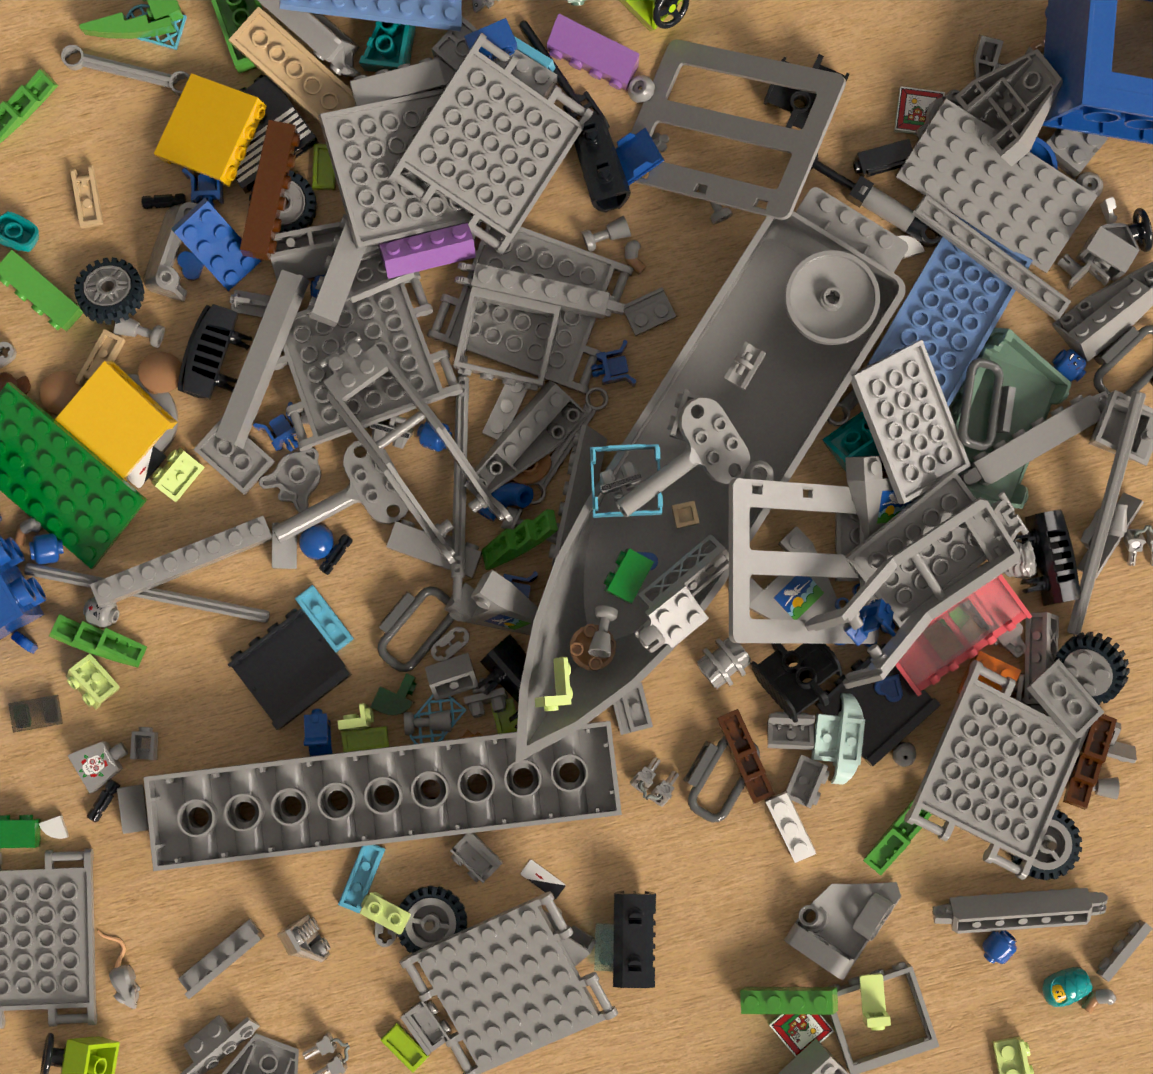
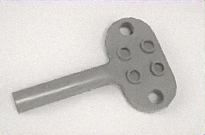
M694 398L682 407L678 416V426L687 443L686 450L615 502L623 516L628 517L697 465H701L712 480L722 484H729L732 479L745 476L746 469L750 465L749 451L725 411L716 401L710 398ZM694 405H698L701 409V413L697 418L691 415V409ZM734 463L738 471L732 477L728 473V468Z
M355 441L347 448L343 459V467L350 481L349 486L272 527V530L278 541L282 543L355 503H361L371 518L381 524L399 522L406 516L409 509L368 452L363 458H358L354 455L355 448L363 447L360 441ZM383 448L381 451L396 470L386 450ZM394 505L399 508L400 513L397 517H390L386 511L389 506Z

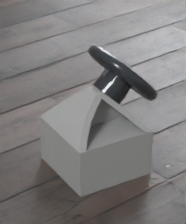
M1137 208L1133 213V223H1111L1100 226L1090 235L1076 259L1084 264L1091 260L1110 277V280L1115 282L1127 272L1140 251L1139 248L1143 252H1149L1152 249L1153 231L1148 214L1143 208Z

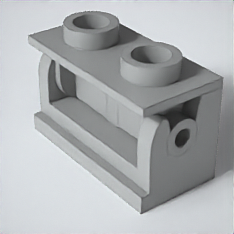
M467 833L450 850L453 853L451 858L459 866L464 864L470 870L467 874L475 882L480 880L484 883L503 863L475 833Z
M431 1000L429 1002H418L400 1017L427 1056L444 1044L445 1038L450 1040V1032L452 1031L445 1020L441 1021L436 1014L438 1009Z

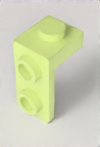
M568 657L553 659L556 696L535 698V707H544V711L559 710L558 706L571 705L573 691L569 680L571 666L568 662Z
M372 892L370 895L367 894L361 904L363 908L360 914L397 934H402L411 914L383 899L384 896L377 892Z
M881 973L860 975L864 1024L867 1028L875 1031L883 1030L885 1026H891L890 1015L886 1012L883 975Z

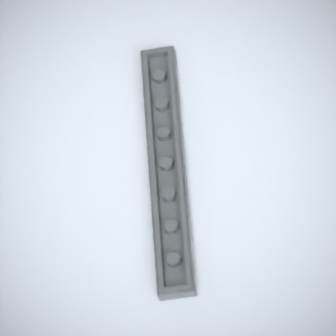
M927 194L912 212L915 217L1056 321L1060 319L1071 303L1068 298Z

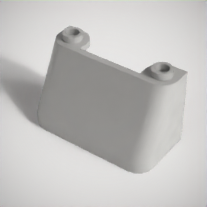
M192 202L172 206L165 213L143 277V283L149 291L181 302L185 301L188 292L181 287V278L176 270L173 269V265L182 241L171 228L197 205Z

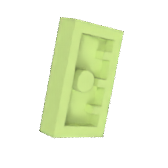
M182 448L173 450L168 455V462L163 468L159 467L154 472L153 480L151 481L155 487L175 502L178 501L205 468Z
M88 654L71 667L66 675L68 684L74 690L77 689L83 695V701L89 707L93 706L95 710L120 688L91 654Z
M365 703L359 704L361 718L357 714L344 715L343 720H338L339 730L350 731L371 728V723L374 722L373 709H370Z
M1021 1037L992 1041L998 1074H1034L1033 1067L1029 1065L1027 1056H1030L1029 1045Z

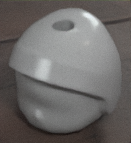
M900 742L894 747L893 760L895 763L902 767H907L914 763L916 749L912 743Z

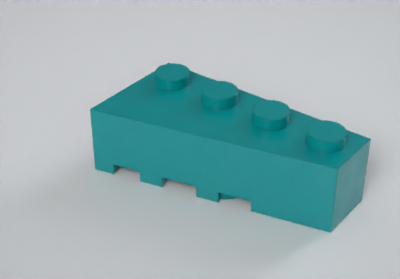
M376 21L375 30L372 36L369 37L365 53L359 60V64L364 71L377 72L383 69L392 71L396 70L400 65L410 64L416 26Z

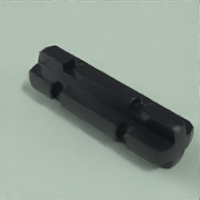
M183 193L175 194V196L172 194L154 195V197L143 196L141 203L144 209H153V207L169 208L186 203V196Z
M343 534L340 537L339 543L333 547L326 557L327 560L323 561L319 567L320 571L326 575L331 573L333 566L338 563L346 552V547H349L353 542V539L348 535Z
M112 779L107 782L106 789L100 793L93 804L94 808L88 812L87 818L93 822L100 820L101 813L105 812L114 798L113 794L117 793V788H120L118 782Z

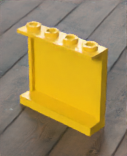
M191 73L154 151V155L165 163L180 165L219 180L230 187L232 181L236 178L241 161L246 156L247 148L255 137L256 129L260 120L265 115L267 106L258 97Z
M104 361L55 419L125 481H128L126 477L166 430L172 429L178 423L113 361Z

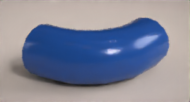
M519 483L504 484L491 493L505 508L512 505L525 508L532 502L534 495L531 487ZM481 508L477 511L492 522L497 518L488 508Z

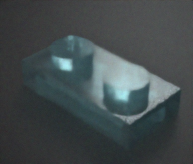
M596 923L594 971H613L614 924Z

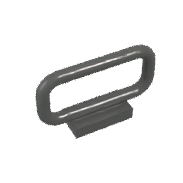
M1153 325L1144 326L1138 331L1134 326L1130 327L1123 335L1094 357L1095 361L1102 365L1096 371L1093 379L1094 387L1098 393L1106 391L1109 396L1110 391L1104 386L1103 377L1146 335L1153 334ZM1153 366L1124 394L1131 397L1133 391L1139 392L1153 378Z
M976 358L970 362L966 371L958 435L963 445L972 449L987 450L993 445L996 433L1010 432L1016 388L1003 386L1002 368L994 361ZM978 367L992 370L994 373L987 435L984 441L974 440L968 436L975 374Z
M429 586L423 588L415 597L407 591L378 625L385 632L378 642L377 650L379 656L399 672H408L414 669L455 620L448 612L443 621L407 663L399 662L388 653V643L426 597L430 595L435 596L447 605L451 597L437 587Z
M724 736L719 740L717 746L708 741L704 743L684 778L685 782L693 786L688 796L690 809L696 815L712 823L720 822L729 815L745 787L740 775L718 813H711L697 803L699 793L727 746ZM754 743L757 749V754L760 758V750L758 746Z

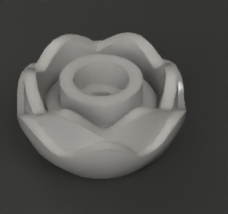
M638 75L629 82L628 95L636 103L646 102L653 96L655 84L650 77Z
M1086 172L1076 179L1077 183L1096 194L1097 197L1103 191V181L1096 173Z
M761 460L751 462L745 472V479L773 481L774 478L772 467L767 462ZM752 486V488L758 490L759 486Z

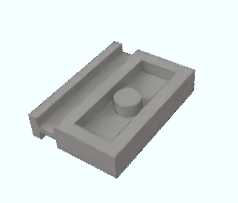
M662 287L625 304L624 313L635 337L676 318L675 312Z
M641 682L613 704L621 735L653 727Z

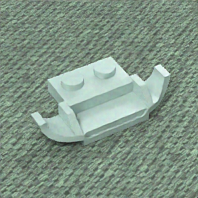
M841 693L840 695L842 709L839 711L838 716L816 713L814 749L811 756L813 760L833 762L835 772L834 777L831 779V784L839 785L847 783L861 764L865 719L858 701L852 694Z

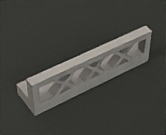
M710 534L638 595L650 608L680 583H683L694 597L729 567V552ZM711 544L716 547L710 553L704 554V550ZM696 561L694 567L686 569V565L689 562ZM678 576L676 582L668 584V580L671 577ZM660 591L659 596L652 602L648 599L652 593Z
M1048 612L1030 613L1033 617L1030 619L1026 618L1024 704L1040 705L1026 688L1057 657L1059 616Z
M249 919L178 978L188 991L185 993L188 999L198 993L265 937L252 919Z

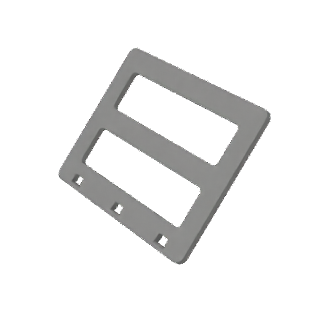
M678 39L673 40L669 43L654 77V94L648 101L643 103L631 133L637 134L646 128L652 137L658 123H665L791 153L792 156L777 189H770L666 162L660 163L649 171L647 179L641 177L635 183L779 220H786L791 216L846 86V80L841 74ZM684 65L817 94L806 123L801 130L668 100L679 71ZM699 185L708 187L706 194L696 192ZM759 200L768 202L766 209L756 207Z
M742 478L732 479L729 483L730 640L733 643L855 644L844 631L850 626V623L840 624L819 631H808L805 627V623L808 620L751 619L750 617L751 575L858 578L860 588L865 584L845 558L846 554L758 551L750 549L749 511L751 507L857 514L849 487ZM752 486H759L758 494H752ZM803 489L809 490L808 498L803 497ZM860 524V544H861L863 541H865V537H864V534H863V531H862V527H861V524ZM873 595L864 606L870 605L871 601H875L877 598ZM879 629L869 632L867 639L861 644L876 643L879 637Z

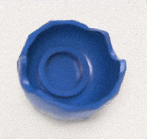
M316 524L303 531L299 539L301 551L310 559L319 560L327 557L334 545L332 531L323 524Z

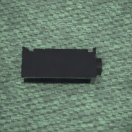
M910 139L857 153L855 161H853L855 173L863 177L865 175L870 177L901 168L912 151Z

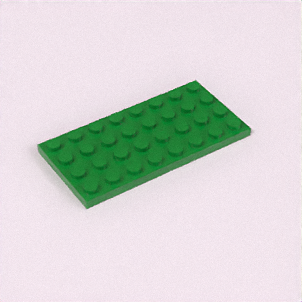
M8 382L0 392V491L31 518H35L36 521L40 522L47 532L55 534L57 540H62L63 545L90 569H93L148 499L12 382Z

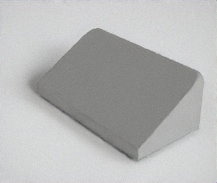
M272 523V527L276 526L279 523ZM272 530L273 569H297V535L280 543Z
M143 784L117 788L123 834L149 830Z

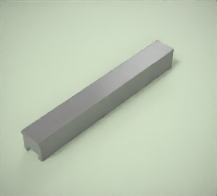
M281 270L215 437L241 449L245 445L275 370V365L281 355L310 282L304 276Z

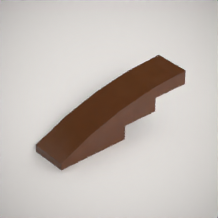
M736 709L718 717L717 720L753 804L774 796L775 793L765 774L766 771L739 710Z
M1102 714L1091 725L1073 767L1063 802L1084 810L1088 808L1092 790L1097 784L1102 763L1107 758L1117 719Z

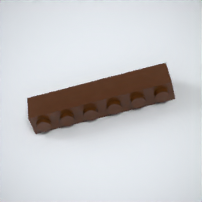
M273 120L268 121L240 246L243 256L270 261L271 254H275L277 241H274L276 232H280L282 222L279 216L286 206L285 189L289 190L291 184L289 171L290 168H294L296 155L293 153L295 147H298L300 143V133H298L294 124Z

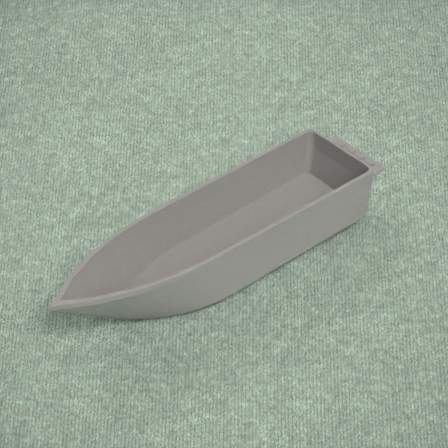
M813 187L809 190L797 211H793L788 219L779 220L767 216L622 445L659 444L660 469L683 453L687 448V443L669 437L671 430H668L667 427L671 415L676 417L678 408L674 407L678 393L683 394L684 390L688 389L690 393L716 401L723 408L747 446L750 454V463L756 460L765 461L773 469V481L788 482L853 378L851 376L857 373L905 295V284L898 275L894 274V271L906 254L908 244L818 187ZM822 251H843L862 260L873 272L880 290L879 309L873 323L861 336L845 344L825 345L806 338L794 327L785 307V290L792 272L804 259ZM832 297L826 298V300H829V303H834ZM746 341L766 352V355L748 386L743 390L725 380L724 376ZM654 449L617 451L605 470L612 469L616 481L624 478L620 466L633 462L637 472H641L643 482L657 472ZM733 463L729 466L728 473L732 477L737 474L738 468ZM697 465L661 492L663 496L662 515L593 518L591 492L555 559L533 621L519 690L515 763L526 759L582 728L633 690L676 647L671 648L668 644H663L655 652L650 653L640 643L639 637L637 638L635 635V631L646 623L648 618L645 611L649 607L638 594L710 534L729 552V484H722L712 480L703 467ZM599 480L594 488L595 497H598V511L596 513L620 512L615 504L616 501L613 498V494L621 492V490L602 495L600 491V486L602 485ZM642 482L628 486L626 489L637 487ZM752 488V494H758V490ZM657 495L636 511H658ZM695 501L700 523L676 529L671 506ZM750 508V542L771 509ZM711 544L704 550V554L710 553L716 547ZM628 548L635 552H650L658 558L657 567L649 571L632 604H628L604 591L606 585L603 584L610 571L614 572L617 566L614 562L620 551L625 552ZM696 561L689 562L686 565V569L694 567ZM729 567L694 596L703 611H705L728 579ZM678 576L671 577L668 580V584L676 582ZM660 591L652 593L648 599L652 602L659 596ZM601 605L617 609L618 615L616 620L609 622L608 631L616 641V651L612 662L605 668L597 671L579 667L572 659L570 653V641L574 633L588 624H600V620L594 615L595 607ZM568 657V662L571 666L569 680L573 691L571 705L558 706L559 710L544 711V707H535V698L556 696L553 659Z

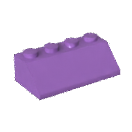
M558 14L547 42V51L550 56L558 60L562 58L568 61L569 65L578 70L582 68L588 71L589 75L598 80L602 78L608 81L610 86L618 90L621 88L627 90L629 82L638 69L639 53L561 14Z
M467 222L378 244L388 279L476 257L474 239Z

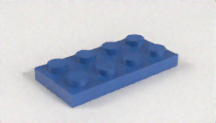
M205 198L171 228L228 292L261 262L260 259L242 255L240 251L241 237Z

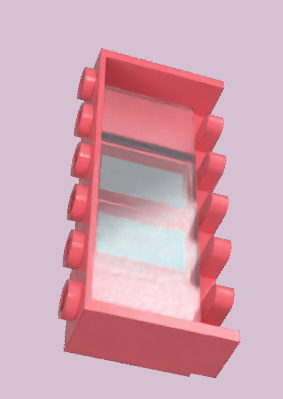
M1001 574L933 619L895 666L916 695L920 696L922 690L931 684L935 685L949 671H955L959 668V664L969 657L972 659L978 654L979 650L988 644L992 645L999 636L1015 629L1016 625L1025 618L1030 619L1033 616Z

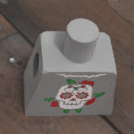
M102 741L71 753L68 757L88 792L94 793L123 769L119 759L127 755L128 750L122 742L111 748L107 741Z

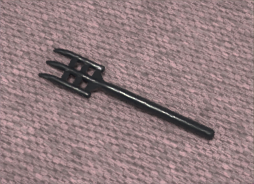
M526 20L521 21L519 26L533 47L552 59ZM554 62L556 69L553 72L557 74V82L564 92L581 106L583 105L580 102L586 99L589 103L583 107L593 108L594 111L591 116L603 115L588 91H585L583 95L575 94L572 86ZM564 105V111L577 120L576 117L579 115L576 112L573 113L569 107ZM604 116L606 125H607L608 128H610V126H609V124H608V122H607V120H606V118H605V116Z

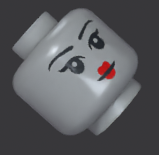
M95 597L87 600L84 605L83 614L86 621L92 625L108 628L113 623H116L119 618L117 603L100 608Z

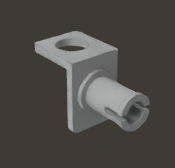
M1065 254L1064 259L1061 258L1057 264L1072 276L1067 287L1069 290L1087 272L1092 274L1104 286L1110 278L1091 260L1081 267L1068 254Z

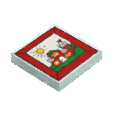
M901 86L899 89L894 132L916 135L917 129L926 121V112L929 105L934 100L945 96V92Z
M780 1014L769 1023V1026L795 1057L815 1039L821 1043L834 1032L821 1015Z

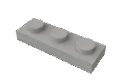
M1141 920L1138 923L1134 922L1128 928L1127 932L1129 934L1124 940L1121 939L1114 945V952L1110 957H1106L1098 965L1099 970L1096 973L1102 979L1109 982L1153 928Z

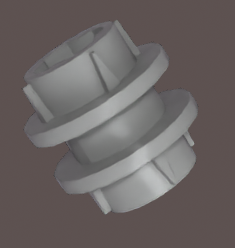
M718 638L715 642L719 648L713 653L705 648L702 650L704 656L697 661L699 669L716 689L725 683L729 687L733 685L730 676L737 671L743 677L746 675L744 669L751 664V658L740 643H733L730 638L724 641Z

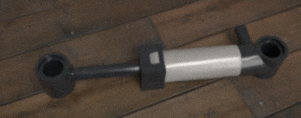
M817 153L810 171L815 169L850 190L851 192L846 200L859 208L863 206L914 237L926 248L934 247L941 240L942 236L912 214L913 210L873 186L874 183L863 176H860L857 183L852 182L819 162ZM932 230L936 238L929 239L925 231Z

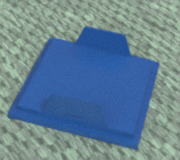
M646 128L637 134L628 133L617 141L618 147L616 152L628 185H631L665 161Z

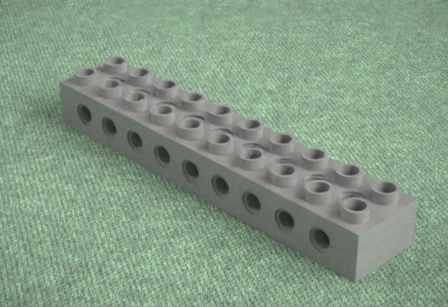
M611 721L587 723L579 730L518 763H515L517 732L146 776L144 777L153 871L622 815ZM574 763L578 766L580 775L575 781L566 782L561 778L559 771L563 764ZM526 768L532 772L534 779L530 786L520 787L515 783L514 774L518 769ZM481 774L486 778L487 788L484 792L475 793L469 788L468 780L471 775ZM433 779L440 784L441 793L437 798H429L424 794L423 784L426 780ZM381 785L390 786L395 793L394 799L390 804H384L378 799L377 790ZM336 790L344 792L348 797V804L344 809H338L332 804L331 798ZM290 796H294L301 801L302 808L297 815L289 813L286 808V801ZM249 802L254 806L255 816L252 820H246L241 816L240 807L242 803ZM198 807L208 812L209 820L205 826H201L195 821L194 815Z

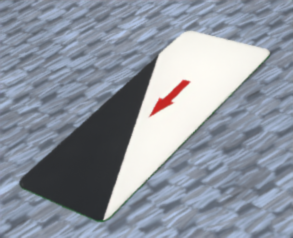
M153 446L126 479L137 488H141L166 459V455Z
M530 860L521 872L523 877L545 893L551 891L554 899L558 898L566 886L533 860Z

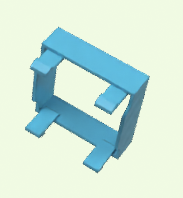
M659 444L590 447L593 518L623 517L621 512L596 513L598 511V497H595L593 464H596V452L654 449L658 471L660 470L661 459ZM661 492L657 495L658 511H635L629 516L662 515L663 496Z

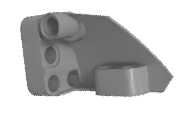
M897 882L831 884L810 905L800 909L799 918L784 941L834 976L844 980L869 940L872 941L902 897ZM815 911V920L808 923L806 919L807 914Z

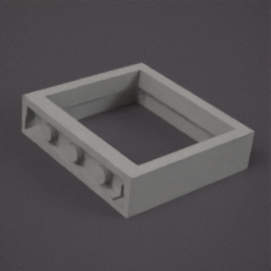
M472 286L453 365L458 370L457 373L467 376L475 373L479 374L481 379L489 381L497 378L501 379L503 384L511 386L519 383L523 384L525 389L537 391L538 388L543 389L561 306ZM478 301L552 317L538 379L463 362Z
M899 962L892 965L890 970L883 971V969H878L870 972V974L881 973L883 981L903 974L906 975L926 1036L853 1061L836 1012L830 1015L849 1074H860L939 1047L913 967L909 963ZM859 976L849 979V984L843 986L833 984L828 987H837L838 996L859 990Z

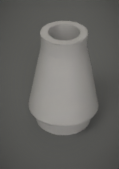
M1116 503L1108 535L1124 537V533L1127 532L1128 505Z

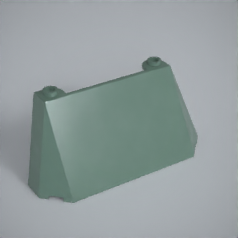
M993 329L977 358H984L998 363L1003 371V386L1016 388L1010 432L996 433L993 443L995 445L1002 440H1005L1006 443L1013 439L1012 434L1023 428L1025 432L1033 428L1031 423L1041 417L1046 420L1051 405H1058L1068 398L1072 383L1011 329ZM982 367L976 369L968 423L969 438L978 441L986 439L994 385L993 371ZM965 380L949 406L957 431L959 428ZM963 445L970 464L975 462L973 457L985 451L988 454L994 451L992 446L987 450H977ZM1029 462L988 486L981 485L978 481L967 486V488L976 499L982 497L990 505L1000 500L998 494L1004 492L1014 508L1023 509L1028 500V488L1021 485ZM968 467L967 469L958 473L959 477L971 468Z

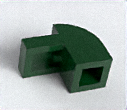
M406 673L397 693L380 686L370 708L386 715H399L408 711L415 703L408 699L407 696L408 694L412 696L418 683L414 682L416 677Z

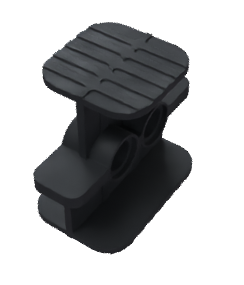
M818 54L813 68L838 73L821 65L824 56ZM783 57L781 61L787 62L786 57ZM846 73V75L841 74V75L845 78V80H846V82H847V79H848V77H849L850 74H849V73ZM771 84L763 104L766 105L768 102L790 112L791 116L787 122V128L795 126L803 129L817 94ZM795 100H801V101H803L804 104H805V107H803V108H798V107H796V106L794 105V101H795Z
M771 643L775 651L759 664L754 661L751 662L757 681L794 723L798 722L797 715L818 700L824 707L828 705V697L819 685L835 673L838 676L843 674L838 658L826 644L803 643L795 650L787 651L781 643ZM791 663H798L794 667H789ZM807 678H811V679H812L811 681H809V682H807V683H804V682H803V680H805V679H807Z

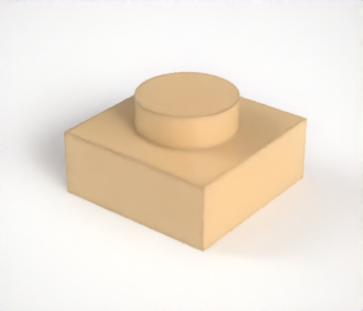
M695 501L671 506L676 529L700 523Z

